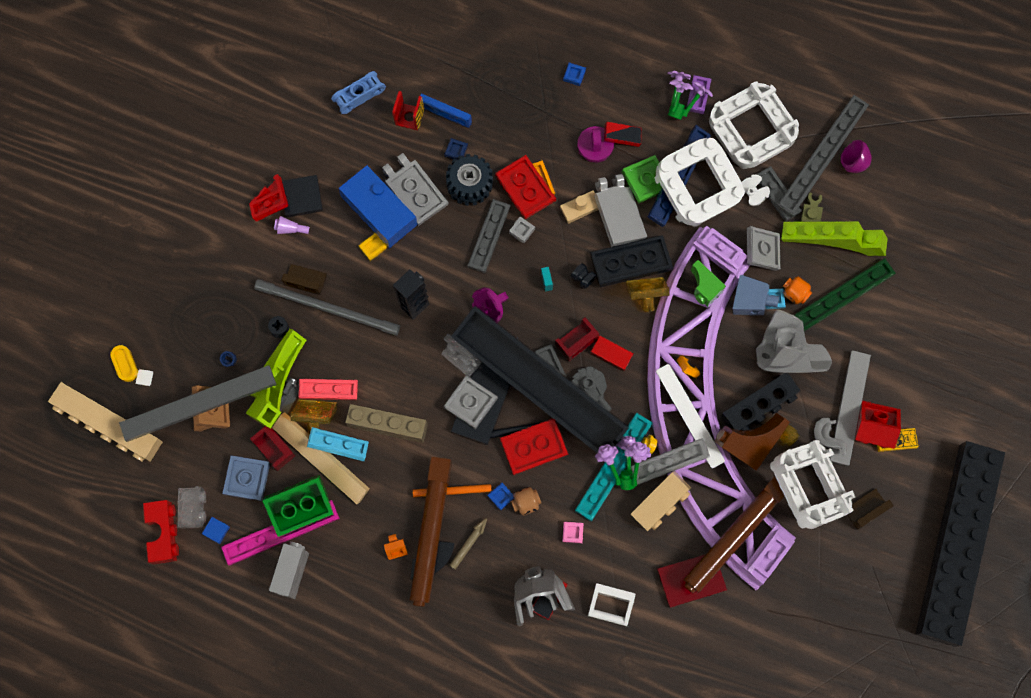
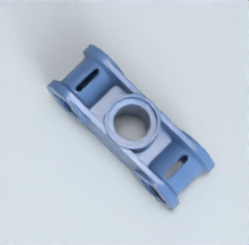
M372 71L346 88L337 91L332 96V100L338 104L342 114H347L367 100L381 94L386 86L377 78V73Z

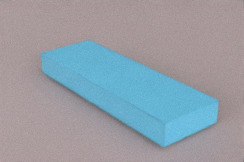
M312 427L307 447L364 461L369 442Z

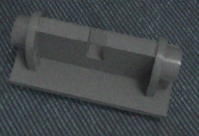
M287 377L280 404L281 414L284 412L288 414L299 394V383L291 377Z

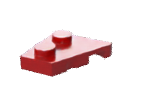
M278 174L273 177L275 181L268 188L264 187L259 195L249 203L252 218L256 222L288 207L282 179Z

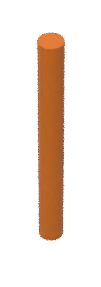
M491 484L447 487L446 495L492 492ZM413 489V497H426L427 489Z

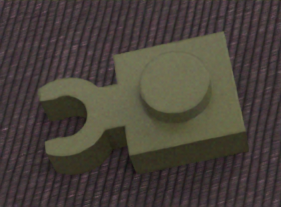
M809 193L807 197L808 204L803 206L800 222H821L823 208L818 207V205L822 201V195H819L817 201H814L812 193Z

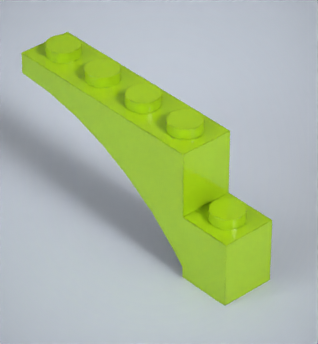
M858 221L784 222L781 240L783 242L811 243L838 247L863 253L867 256H886L888 238L883 230H863Z
M292 329L288 330L264 365V367L268 365L271 367L277 385L251 394L255 400L246 412L251 418L270 429L281 414V397L290 369L306 342V339Z

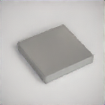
M753 226L748 227L747 264L774 271L780 270V234Z
M465 376L444 405V408L476 429L498 399V396L468 376Z

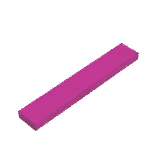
M330 500L334 512L333 515L280 537L277 536L273 525L222 546L227 564L229 566L340 519L333 501Z

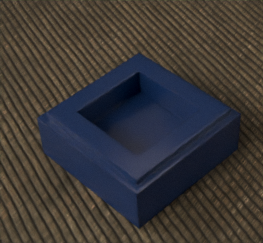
M450 138L445 157L453 160H458V156L461 155L464 157L468 143Z

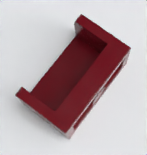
M584 317L581 324L563 338H557L555 346L570 362L598 340L599 333L587 318Z
M265 426L250 438L277 471L295 457L294 453L272 427L270 429Z

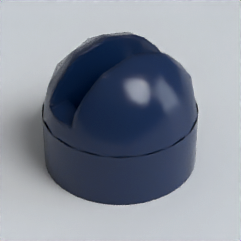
M225 351L220 356L221 364L226 367L233 366L237 361L236 355L230 351ZM228 356L232 358V362L226 359L225 357Z

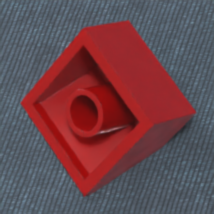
M862 401L855 440L865 444L871 443L883 448L895 449L901 431V409Z

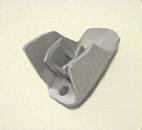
M782 310L774 312L764 333L763 341L756 348L758 366L766 371L783 373L828 371L831 367L832 359L823 345L807 344L803 321Z
M540 566L529 568L525 571V575L520 577L515 583L514 606L518 626H522L524 623L522 602L525 603L528 615L534 617L532 600L535 596H546L551 602L553 611L559 606L557 598L564 611L575 610L562 580L555 575L552 569L541 571Z

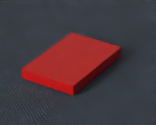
M527 155L495 173V177L525 220L556 201V197Z
M555 419L547 420L500 438L513 475L568 455Z

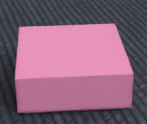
M564 522L562 542L582 544L584 523Z

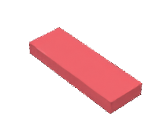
M299 379V399L357 400L358 380Z

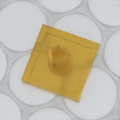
M664 277L626 281V288L631 300L643 299L644 312H649V309L651 312L655 310L654 297L670 296L669 287Z
M299 399L291 412V421L308 422L307 433L310 434L312 427L319 429L320 424L331 423L337 410V403Z

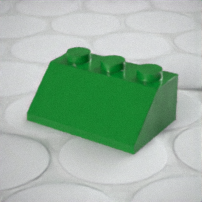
M320 475L311 477L263 498L264 506L278 537L334 514Z

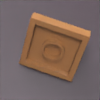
M193 386L192 395L211 387ZM229 403L194 416V431L201 432L212 427H230Z

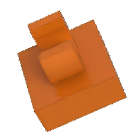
M396 534L388 536L390 543L384 544V548L389 560L408 555L403 539L398 540Z

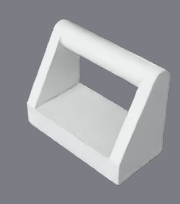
M596 583L588 616L627 626L636 594ZM598 594L627 601L628 606L625 617L595 610L594 607Z

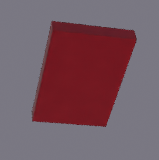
M705 555L658 568L657 571L669 608L727 591L721 570L715 574L700 593H691L685 588V581L683 579Z

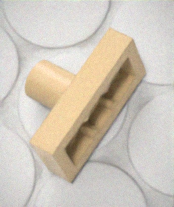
M594 190L560 205V209L568 224L599 210L594 197Z

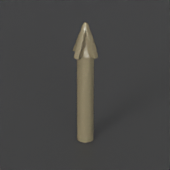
M487 518L473 527V532L449 566L456 570L479 535H483Z

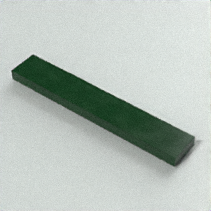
M884 258L794 316L803 321L805 332L888 280L896 272Z

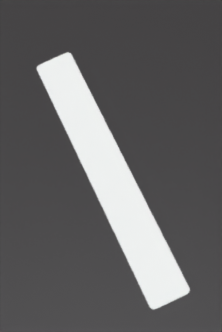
M667 364L656 370L695 441L701 438L704 439L710 457L706 458L710 467L714 468L725 462L671 366Z

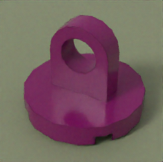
M593 126L585 129L580 134L577 148L579 154L586 158L587 161L598 163L605 161L612 154L614 143L604 141V128Z
M483 287L473 293L472 298H474L472 306L479 307L495 321L499 322L503 316L502 303L507 301L509 297L506 292L496 295L490 288Z

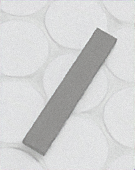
M857 351L850 352L833 437L845 442L847 452L845 455H842L841 449L831 448L834 455L829 458L835 464L847 467L850 465L871 357L869 354Z

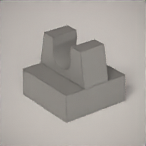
M519 217L509 230V234L518 241L525 243L534 232L535 226Z

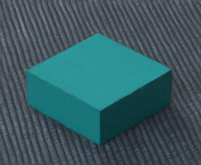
M549 267L541 268L545 292L553 290Z

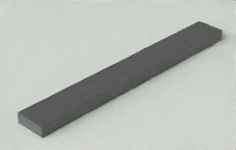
M855 95L852 96L776 208L793 217L869 106L868 103Z
M268 365L119 422L124 440L129 442L275 386L277 383L271 367Z

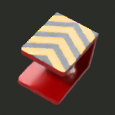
M398 92L392 111L396 126L418 131L424 113L422 96H419L417 105L412 106L404 104L402 92ZM409 112L413 113V121L405 120V115Z

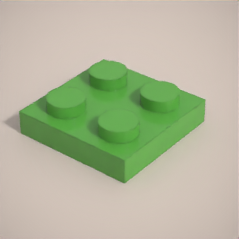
M655 155L622 170L638 203L659 195L662 189L661 184H656L654 178L659 164Z

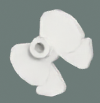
M751 175L752 178L744 179L742 185L745 193L749 196V204L751 206H758L765 200V197H769L770 189L766 186L757 190L756 186L762 181V177Z

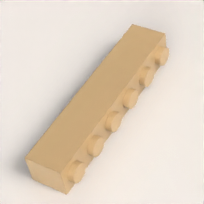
M62 382L48 401L54 405L52 409L60 414L66 412L69 414L68 419L77 424L80 421L85 423V429L92 433H95L97 430L102 433L100 436L102 439L109 443L114 440L118 443L116 447L125 452L128 449L134 452L132 456L142 462L144 459L151 461L163 443L151 434L126 442L119 422L125 421L124 418Z

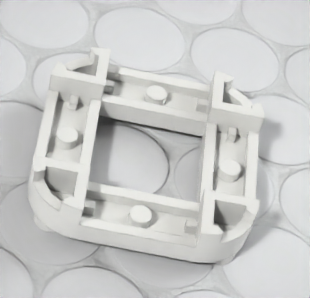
M758 81L753 82L750 87L725 101H718L711 111L709 124L712 131L732 161L741 169L755 167L790 148L798 136L799 123L797 119L793 120L776 95V88L773 85L769 86L758 83ZM759 104L777 132L753 146H747L730 120Z
M714 138L700 139L666 156L659 162L656 168V176L654 177L656 184H661L678 214L675 216L676 219L693 227L731 209L740 202L745 194L741 180L724 150ZM701 160H706L723 191L695 205L678 172Z
M819 440L794 449H788L776 456L770 464L771 470L774 472L788 505L801 528L814 529L853 511L851 500L855 498L853 490L846 493L829 458L834 455V452L831 448L826 449L822 446ZM809 465L813 466L824 488V492L829 498L828 501L813 506L810 505L794 472Z

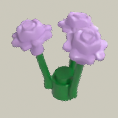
M623 436L616 446L606 444L599 447L595 458L598 462L604 461L610 466L616 485H620V488L623 490H632L637 486L639 463L651 457L650 448L645 443L636 442L635 437ZM616 446L624 450L626 456L627 470L621 471L619 476L613 464V459H615L616 454L619 452ZM631 457L635 461L633 473L631 471Z

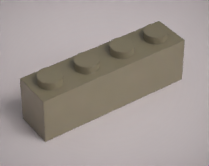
M353 404L349 406L345 422L350 428L424 443L428 426L427 421Z

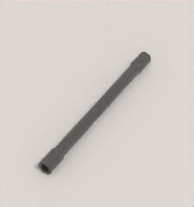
M260 279L255 283V290L371 326L395 336L399 333L400 325L370 317Z

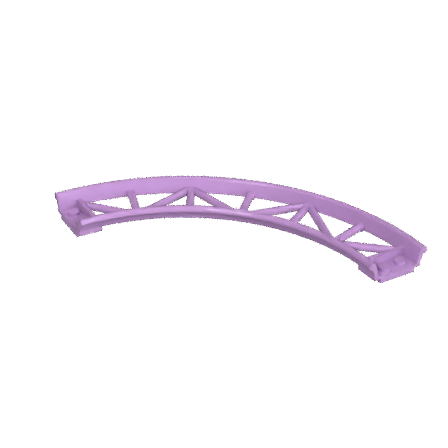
M708 226L697 229L676 261L660 297L653 322L648 354L647 382L651 421L653 422L652 426L660 454L672 450L663 412L678 411L675 404L661 403L660 378L656 373V370L660 368V356L671 366L676 375L699 400L692 401L691 403L695 409L700 408L698 415L702 422L706 413L708 414L714 439H716L718 432L721 430L716 413L713 390L715 344L728 301L738 284L739 276L744 275L750 264H747V255L743 253L741 248ZM695 249L699 251L701 262L707 269L711 271L710 259L730 274L725 282L726 287L724 291L708 307L705 304H700L696 300L695 295L676 287ZM673 295L707 308L662 341L666 316ZM711 316L705 349L699 350L670 346ZM669 354L704 358V394ZM690 431L684 445L694 441ZM717 443L716 445L725 460L724 464L740 491L688 470L708 462L706 459L675 471L682 479V476L737 499L709 520L705 518L691 493L684 502L680 501L692 523L711 548L720 539V536L712 527L741 506H743L744 511L756 498L738 472L730 453ZM770 514L765 517L764 521L772 529L756 551L754 550L753 532L746 539L747 563L745 564L735 553L726 562L741 579L756 591L769 578L796 539Z

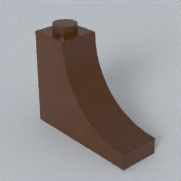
M776 413L766 424L753 430L739 431L724 426L718 432L714 442L757 471L790 421Z

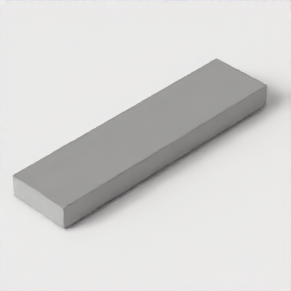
M698 439L640 462L637 485L709 458L710 454L704 439ZM635 465L631 466L632 473L634 472Z

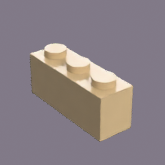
M673 471L631 515L647 531L651 528L655 530L662 524L660 519L665 514L669 516L676 510L674 505L679 500L684 502L690 496L688 491L691 487Z

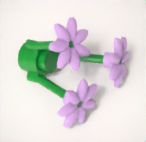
M677 71L667 73L671 77H675V80L669 83L675 85L668 112L669 116L681 120L683 116L687 117L688 112L700 96H703L704 93L711 97L713 96L710 90L705 89L698 82H693L699 89L696 92V96L687 108L684 109L685 105L678 103L680 95L684 89L693 90V87L689 83H684L682 79L690 80L691 76Z

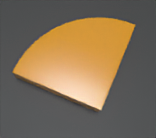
M680 355L677 362L682 371L697 378L700 375L696 366L694 368L691 367L687 362L688 359Z

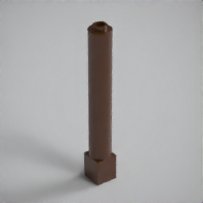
M431 457L427 493L410 594V601H413L414 606L425 607V603H430L447 486H449L451 459Z
M775 476L683 579L685 581V588L691 593H700L772 509L783 499L785 495Z

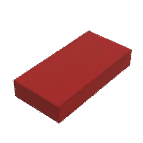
M599 336L591 351V354L625 371L634 354L602 336Z

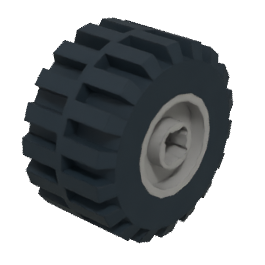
M466 154V157L461 155L458 156V160L454 159L452 165L449 164L448 171H446V184L453 200L457 199L459 204L465 202L466 206H469V203L477 205V201L482 203L484 197L488 198L493 185V172L490 169L489 163H485V159L482 157L478 159V155L475 154L474 157Z

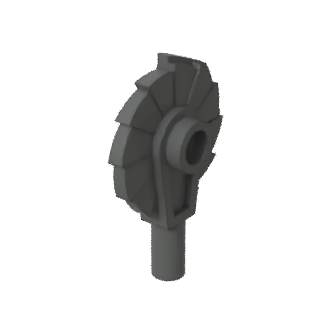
M593 367L578 369V373L572 377V382L609 411L612 410L603 395L607 389L604 374Z

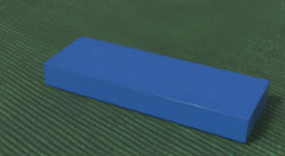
M421 93L420 96L423 98L425 110L467 128L470 127L472 123L470 114Z

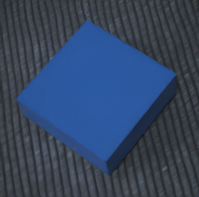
M569 63L563 81L581 86L586 68Z
M503 483L487 495L500 511L514 499L513 494Z
M211 517L202 535L220 544L230 526Z

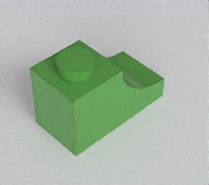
M697 260L691 268V272L697 280V288L694 295L700 304H705L708 307L724 291L726 285Z

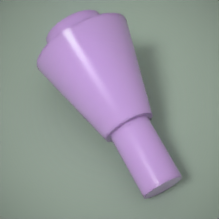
M282 216L275 220L274 230H277V234L296 232L309 234L310 227L298 225Z

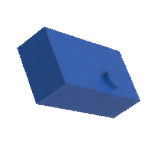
M368 165L339 187L342 199L389 248L418 225L416 216Z

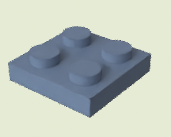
M231 456L222 494L262 501L270 462Z

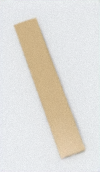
M285 412L282 413L272 428L356 504L360 503L370 488L331 453L307 447L310 434Z

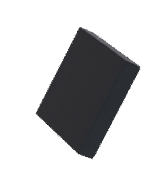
M317 175L282 181L288 202V207L284 208L286 218L323 211Z

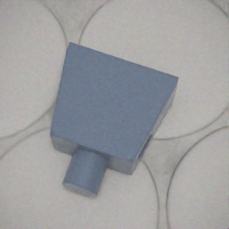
M740 275L733 304V314L764 315L766 306L778 307L779 296L769 295V284Z

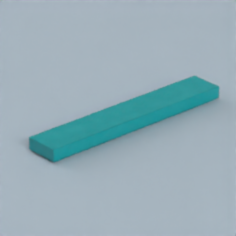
M636 413L628 425L629 429L623 436L635 437L636 442H641L653 422ZM616 446L619 452L616 454L615 459H613V464L619 476L626 467V456L624 450ZM606 462L575 512L591 522L615 485L614 475Z

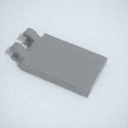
M404 153L397 157V161L402 166L401 169L394 172L389 164L382 167L383 173L388 177L385 183L416 216L419 226L448 205V201L416 160L410 163Z
M615 175V179H612L614 187L608 188L605 177L598 178V182L595 183L598 193L594 197L611 247L646 239L647 234L631 188L624 186L623 175Z

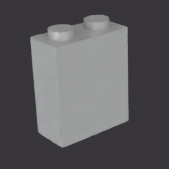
M291 541L289 545L283 544L270 585V592L292 599L296 598L309 556V552L305 550L304 546Z

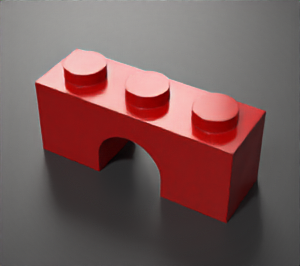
M168 500L143 503L145 523L148 525L159 524L161 527V536L154 542L146 543L148 563L160 564L177 561L179 547L178 544H175L177 526L173 521V516L176 515L174 504L172 505V502Z

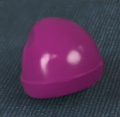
M861 140L851 142L841 154V163L847 172L861 173L871 165V152L867 144Z

